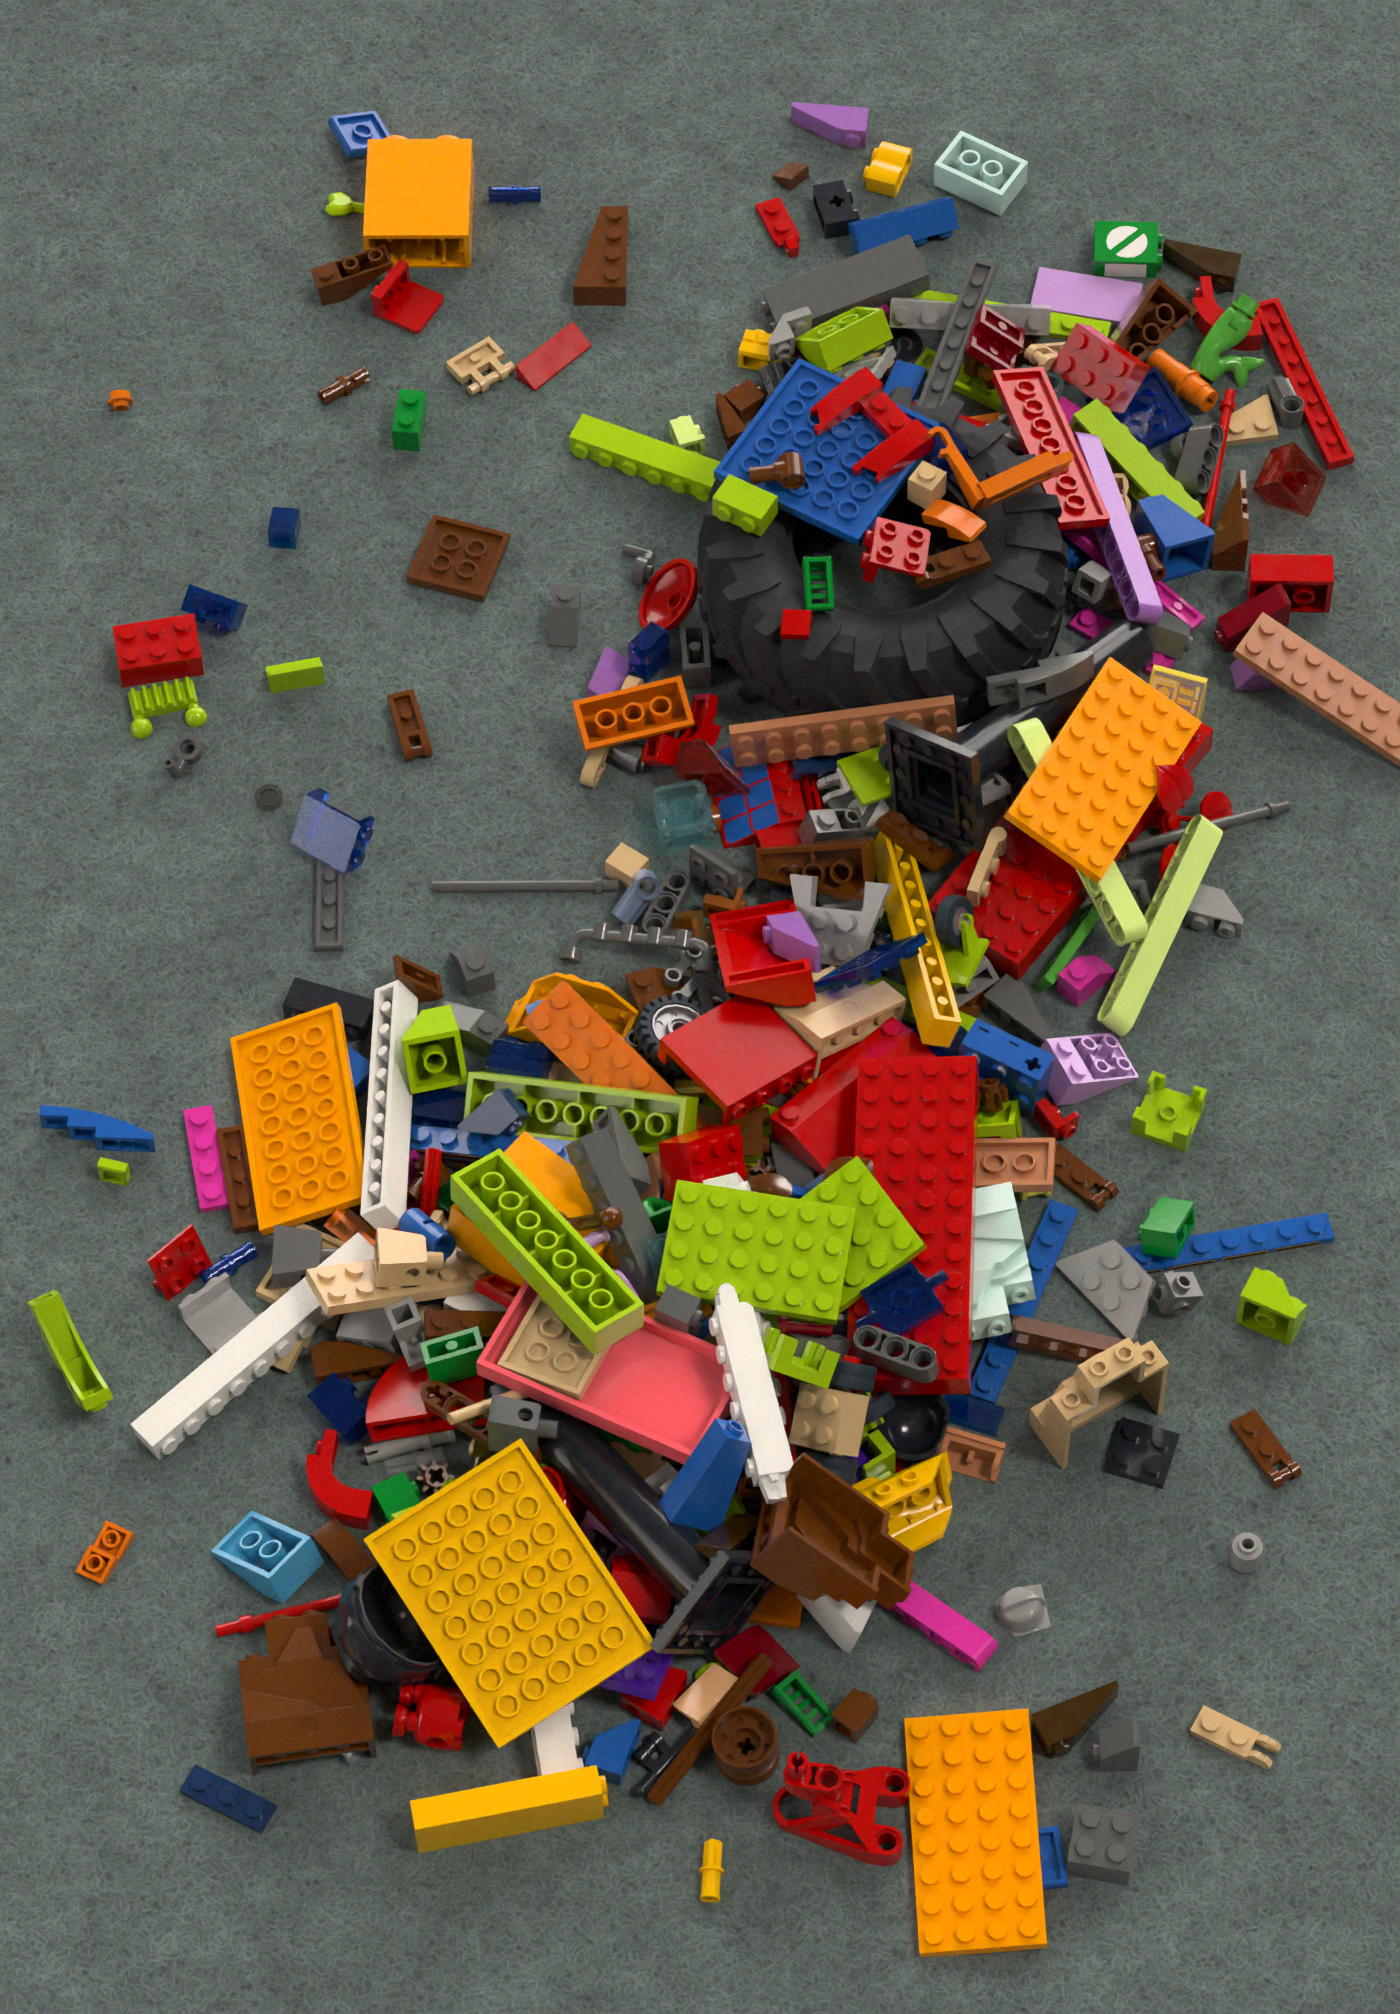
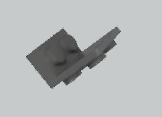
M695 844L689 847L690 877L697 886H706L713 891L715 896L721 895L727 899L734 900L738 888L744 889L745 894L754 885L755 878L713 850L710 849L709 852H706Z

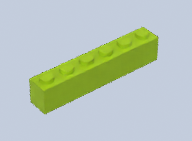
M1095 399L1073 414L1069 425L1072 432L1099 436L1113 474H1125L1129 484L1128 492L1137 502L1146 497L1163 494L1196 519L1202 520L1205 511L1200 503L1192 499L1184 490L1182 484L1172 478L1164 465L1151 456L1146 446L1139 443L1131 435L1127 426L1121 424L1106 405Z
M586 414L581 415L569 436L570 452L578 458L595 460L603 467L612 466L622 470L626 475H637L646 478L648 482L655 485L663 484L677 493L685 492L694 495L702 502L708 501L710 490L715 481L714 470L720 464V461Z

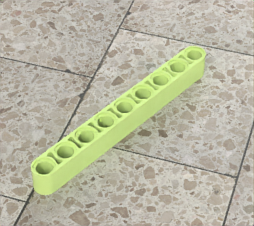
M1037 718L1010 725L1007 729L1009 743L1028 779L1052 744L1043 724ZM1114 860L1098 883L1076 869L1115 944L1124 946L1147 937V922Z
M1201 814L1194 816L1188 823L1144 915L1148 925L1147 937L1131 943L1098 1012L1097 1020L1120 1037L1126 1035L1134 1025L1222 838L1223 831Z

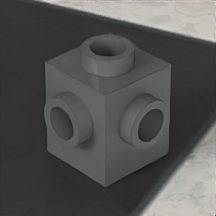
M1167 1271L1159 1276L1152 1291L1153 1299L1161 1314L1182 1315L1191 1311L1204 1296L1193 1271Z

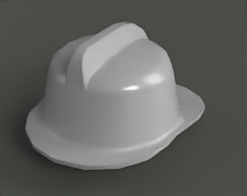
M1040 1584L1012 1588L995 1601L999 1621L1014 1637L1024 1636L1051 1626L1046 1607L1047 1603L1045 1602L1042 1585Z

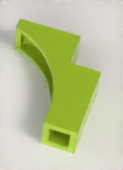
M52 1290L27 1302L55 1366L61 1370L75 1403L85 1411L91 1410V1412H96L105 1408L108 1405L107 1401L113 1399V1396L90 1358L60 1293Z

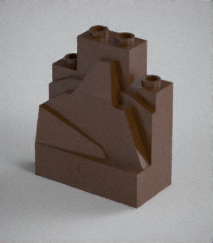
M803 1452L793 1461L794 1464L785 1480L787 1493L785 1501L767 1504L763 1496L750 1566L777 1585L812 1601L828 1595L837 1602L843 1599L855 1609H858L866 1601L871 1602L874 1599L888 1610L898 1602H904L912 1589L910 1584L915 1570L913 1567L915 1553L888 1534L890 1513Z
M309 1610L303 1612L301 1616L289 1617V1615L283 1614L273 1616L271 1620L265 1621L269 1656L263 1657L261 1654H252L246 1656L245 1660H238L248 1754L253 1776L259 1775L258 1766L370 1750L371 1758H376L377 1753L367 1682H361L354 1678L346 1669L337 1646L331 1647L326 1612L320 1613L318 1610Z

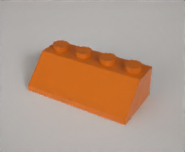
M681 675L572 701L578 734L586 752L695 726Z

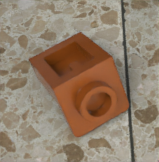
M737 889L734 900L727 899L721 895L715 896L706 893L703 901V917L710 919V914L747 907L748 901L744 900V889Z

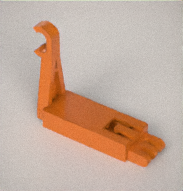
M933 427L926 436L929 439L933 436H939L942 439L946 448L940 450L937 458L946 457L972 511L977 508L983 511L1052 479L1054 476L1065 472L1074 457L1070 451L1054 456L1052 451L1049 450L987 480L979 482L945 428Z

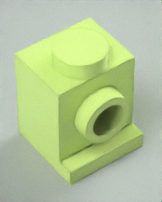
M690 415L670 420V436L674 446L697 454L705 453V436L701 434L699 425H694Z

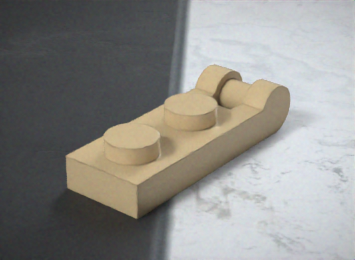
M1065 342L1032 344L1026 349L1024 357L1030 362L1035 361L1038 363V367H1044L1046 372L1050 370Z
M995 827L990 831L968 885L967 898L974 907L979 906L982 897H987L991 885L989 878L991 874L996 875L999 868L1000 859L998 856L1006 853L1007 832L1002 827Z

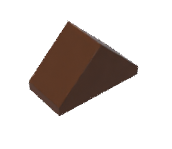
M397 954L393 957L395 980L403 983L418 998V1003L439 1000L443 997L440 975Z

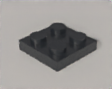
M1122 1417L1107 1460L1105 1473L1163 1489L1180 1434Z

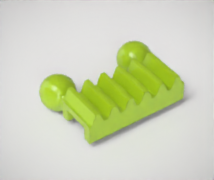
M188 676L184 678L183 682H180L178 679H174L172 684L163 681L162 686L153 683L149 689L144 685L141 686L140 691L131 688L128 693L134 720L130 730L131 734L137 739H145L152 734V724L149 720L145 719L148 717L188 709L185 713L187 725L198 728L206 723L207 714L204 709L199 707L193 679L191 680Z

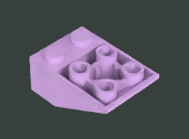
M1114 1033L1046 1039L1040 1049L1055 1055L1047 1090L1056 1106L1078 1103L1139 1078Z

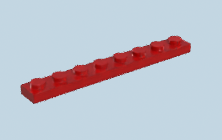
M1278 297L1258 302L1260 305L1254 315L1259 314L1262 332L1284 378L1289 379L1296 395L1304 401L1303 418L1328 470L1354 463L1353 452Z

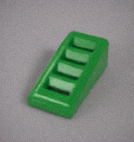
M831 556L803 557L802 575L806 610H812V612L834 611ZM810 571H825V574L810 575ZM825 580L826 584H810V581ZM811 590H826L827 593L811 594ZM811 599H827L828 603L812 604Z
M797 1670L769 1693L812 1737L831 1723V1714L833 1712ZM795 1686L798 1690L789 1697L785 1692ZM803 1694L807 1699L796 1706L794 1701ZM812 1703L815 1708L807 1715H804L802 1710ZM821 1712L824 1717L813 1725L809 1720Z

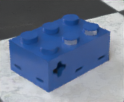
M977 1018L959 1048V1056H976L979 1077L983 1079H999L1000 1084L1005 1083V1087L1008 1088L1009 1101L1018 1100L1019 1109H1025L1033 1113L1036 1103L1041 1100L1048 1088L1055 1055Z

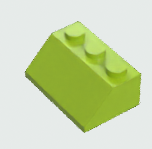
M856 306L795 337V346L810 364L834 373L841 370L844 363L858 361L864 357V353L885 347V342L893 339L883 309Z

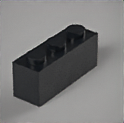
M294 977L282 1006L284 1018L289 1019L337 1002L341 1007L346 1040L356 1041L358 1039L365 1041L373 1024L374 999Z

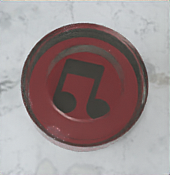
M272 784L261 786L255 793L256 805L263 811L278 809L283 803L281 789Z

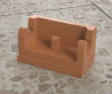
M948 1426L939 1454L948 1452L951 1471L995 1484L1005 1457L1006 1443Z

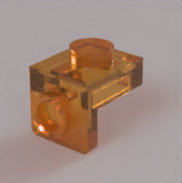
M685 910L674 914L675 932L677 929L692 930L693 938L705 940L707 943L711 942L710 926H704L702 910Z

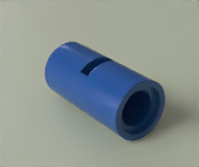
M411 1208L401 1216L398 1224L400 1231L425 1236L427 1251L443 1252L444 1260L452 1255L456 1247L455 1238L419 1208Z

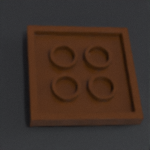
M433 514L406 576L407 583L484 603L511 541V535L499 530Z

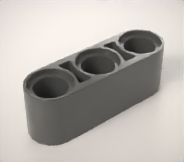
M1218 423L1195 425L1190 427L1174 480L1179 481L1189 495L1203 494L1208 492L1224 440L1223 429Z
M679 869L668 872L660 885V893L653 899L642 921V933L648 934L649 927H659L666 930L665 935H671L690 897L689 875Z
M870 1325L861 1326L854 1333L853 1339L857 1356L862 1361L920 1383H930L937 1378L939 1374L935 1351L929 1346ZM867 1341L875 1342L874 1345L870 1347L862 1346L863 1343ZM896 1351L903 1352L899 1357L890 1356L891 1353ZM924 1361L931 1363L923 1368L918 1366L919 1363Z

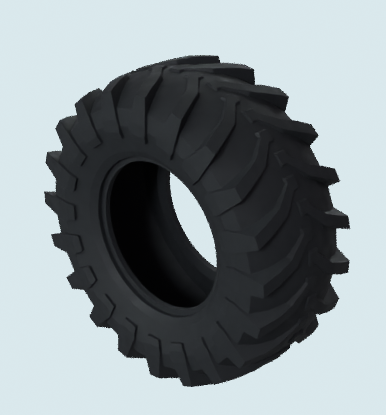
M896 387L888 395L893 402L942 424V427L948 431L957 449L979 482L1036 457L1035 454L1016 456L1008 447L1001 443L999 440L1009 430V427L999 420L979 428L959 418L958 416L965 403L964 401L950 397L938 409L912 404V388ZM938 437L934 442V450L926 454L920 463L925 461L947 472L946 493L941 500L963 507L986 522L987 527L972 542L981 540L991 559V567L960 577L949 590L936 599L905 610L870 611L854 608L834 600V611L812 612L810 639L799 640L781 639L780 632L783 609L806 610L801 570L803 557H812L822 547L839 537L778 509L777 515L762 536L746 532L741 527L728 521H722L713 515L712 497L723 483L715 479L701 520L697 561L698 591L702 595V599L699 600L700 614L709 623L710 629L717 641L711 649L718 665H731L735 672L745 681L744 685L738 690L737 695L746 704L764 699L777 710L784 713L782 718L954 695L957 727L967 725L971 720L975 722L998 706H989L986 677L1038 667L1037 660L1047 659L1056 643L1064 613L1068 569L1065 568V564L1068 563V545L1062 540V534L1056 521L1062 514L1058 496L1044 493L1039 484L983 511H980L979 508L972 511L946 457L937 458L940 450L946 448L942 439ZM908 479L880 516L881 518L929 530L931 533L930 542L943 551L971 543L949 538L946 528L923 522L921 514L926 509L907 500ZM811 590V594L823 593L820 590ZM811 599L812 604L828 603L827 599Z

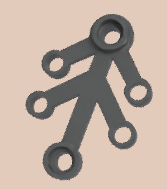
M679 949V962L674 968H668L663 977V982L666 986L677 987L682 975L687 970H690L692 974L691 979L680 991H675L672 995H677L679 1000L682 996L689 999L696 991L701 1008L705 1006L708 1012L714 1009L709 992L722 999L724 1003L732 999L730 996H737V994L726 992L723 986L706 975L695 972L696 960L702 959V953L696 949ZM719 966L716 977L720 983L724 984L721 967Z

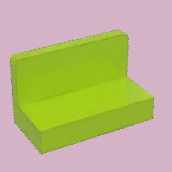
M320 657L266 667L271 693L325 684Z
M879 1429L868 1435V1454L873 1459L862 1466V1480L869 1477L877 1478L889 1470L892 1475L895 1474L896 1451Z

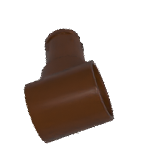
M787 452L780 455L778 460L771 465L749 467L750 483L752 485L776 482V484L781 483L785 489H797L802 487L806 481L802 457L796 452Z
M1151 532L1137 536L1153 581L1162 580L1166 576V568L1158 559L1159 548L1156 537Z
M425 1154L414 1164L417 1173L414 1175V1181L407 1189L406 1203L410 1206L418 1205L421 1200ZM442 1160L438 1189L452 1175Z

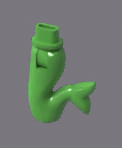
M1244 293L1240 295L1236 302L1233 301L1231 306L1220 316L1204 338L1190 368L1196 370L1201 376L1213 383L1225 372L1233 371L1238 387L1242 388L1247 382L1248 372L1259 368L1265 360L1235 355L1220 357V354L1234 347L1247 336L1252 327V319L1256 317L1254 313L1260 304Z

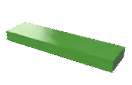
M1093 902L1088 904L1034 982L1033 987L1043 992L1055 983L1058 973L1066 967L1099 919L1100 915Z

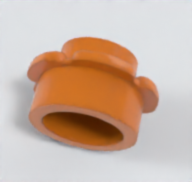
M114 390L109 393L110 400L107 401V404L110 407L112 406L114 411L128 410L129 405H133V398L128 390Z

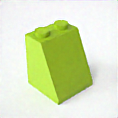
M446 1005L422 1010L401 1039L411 1094L467 1083L468 1077L460 1031L451 1006Z

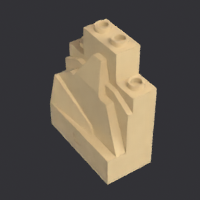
M832 965L821 970L819 973L812 972L816 1002H811L804 1007H787L764 1002L818 1055L815 1072L811 1077L814 1081L819 1074L821 1059L864 1040L890 1017H894L902 1023L907 999L884 980L870 986L859 982L846 970L839 971Z
M1128 1337L1078 1365L1074 1375L1061 1382L1050 1398L1030 1408L1029 1425L1061 1469H1064L1068 1464L1071 1432L1139 1393L1143 1395L1157 1415L1163 1412L1169 1362L1152 1340L1141 1346L1138 1341L1134 1344Z

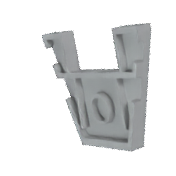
M790 874L796 911H800L820 945L821 964L862 968L875 935L873 933L878 918H882L885 907H883L887 896L891 895L894 884L865 882L863 911L816 907L818 876Z

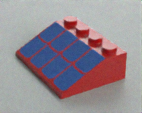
M732 745L716 751L722 757L715 755V752L704 756L714 805L717 807L721 817L722 826L720 832L724 849L754 845L755 831L759 829L791 824L801 825L806 816L799 781L792 779L793 760L756 764L750 767H735ZM723 758L729 762L728 765L725 764L729 769H735L734 772L736 773L737 777L721 763V761L723 762Z

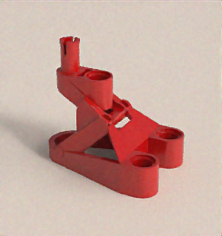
M797 1751L792 1752L788 1756L787 1765L783 1771L784 1786L778 1790L772 1802L773 1818L779 1827L784 1831L867 1864L892 1866L901 1859L903 1837L900 1831L895 1827L875 1824L877 1806L899 1808L908 1802L911 1782L909 1775L904 1770L887 1766L856 1771L849 1769L840 1770L837 1766L831 1764L808 1762V1758L803 1752H800V1758L797 1757ZM891 1785L900 1786L902 1790L899 1792H892L887 1788ZM854 1786L860 1788L857 1815L850 1811ZM793 1794L796 1797L813 1803L812 1816L788 1821L781 1815L779 1805L786 1796ZM849 1824L864 1845L822 1831ZM883 1843H890L894 1848L883 1850L879 1846Z

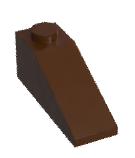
M322 1341L317 1345L310 1346L318 1390L379 1379L394 1363L404 1357L400 1354L343 1341Z

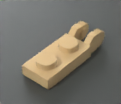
M1203 1705L1189 1733L1245 1762L1248 1760L1266 1770L1271 1767L1273 1762L1268 1756L1263 1755L1257 1750H1252L1254 1745L1256 1744L1274 1754L1278 1753L1281 1745L1271 1737L1262 1735L1260 1732Z

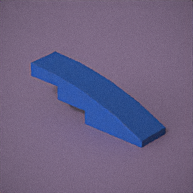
M40 1106L39 1116L42 1128L68 1129L69 1137L72 1140H96L99 1151L156 1152L154 1134L128 1122L100 1113L75 1108Z

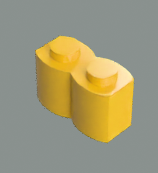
M884 141L880 144L879 148H875L871 157V165L866 166L863 173L866 190L896 197L912 163V149Z

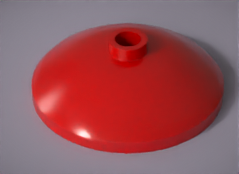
M684 558L674 559L661 567L649 581L642 595L638 612L640 625L645 631L654 635L671 631L691 612L699 592L697 567L694 563Z

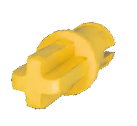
M709 1839L704 1843L703 1866L699 1868V1873L702 1875L700 1895L702 1902H720L721 1876L724 1875V1869L721 1868L723 1843L720 1840Z

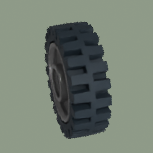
M663 995L658 1000L654 998L642 1010L633 1030V1043L637 1045L636 1051L639 1054H643V1058L647 1062L651 1061V1066L655 1070L658 1067L662 1068L660 1074L667 1076L669 1071L672 1072V1078H679L680 1074H682L683 1079L690 1078V1076L674 1060L664 1064L657 1057L660 1038L708 1012L705 1006L699 1009L697 1007L699 1002L695 1000L691 1004L688 1003V997L682 996L680 1000H678L677 995H670L669 998Z

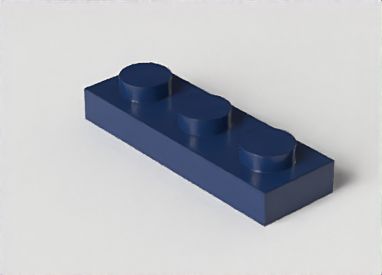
M195 1764L180 1788V1794L262 1834L277 1809L276 1804Z

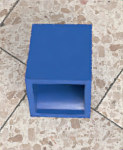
M1163 494L1138 500L1133 528L1136 536L1151 532L1156 537L1159 548L1158 559L1166 568V576L1160 581L1166 582L1207 569L1215 536L1213 530Z

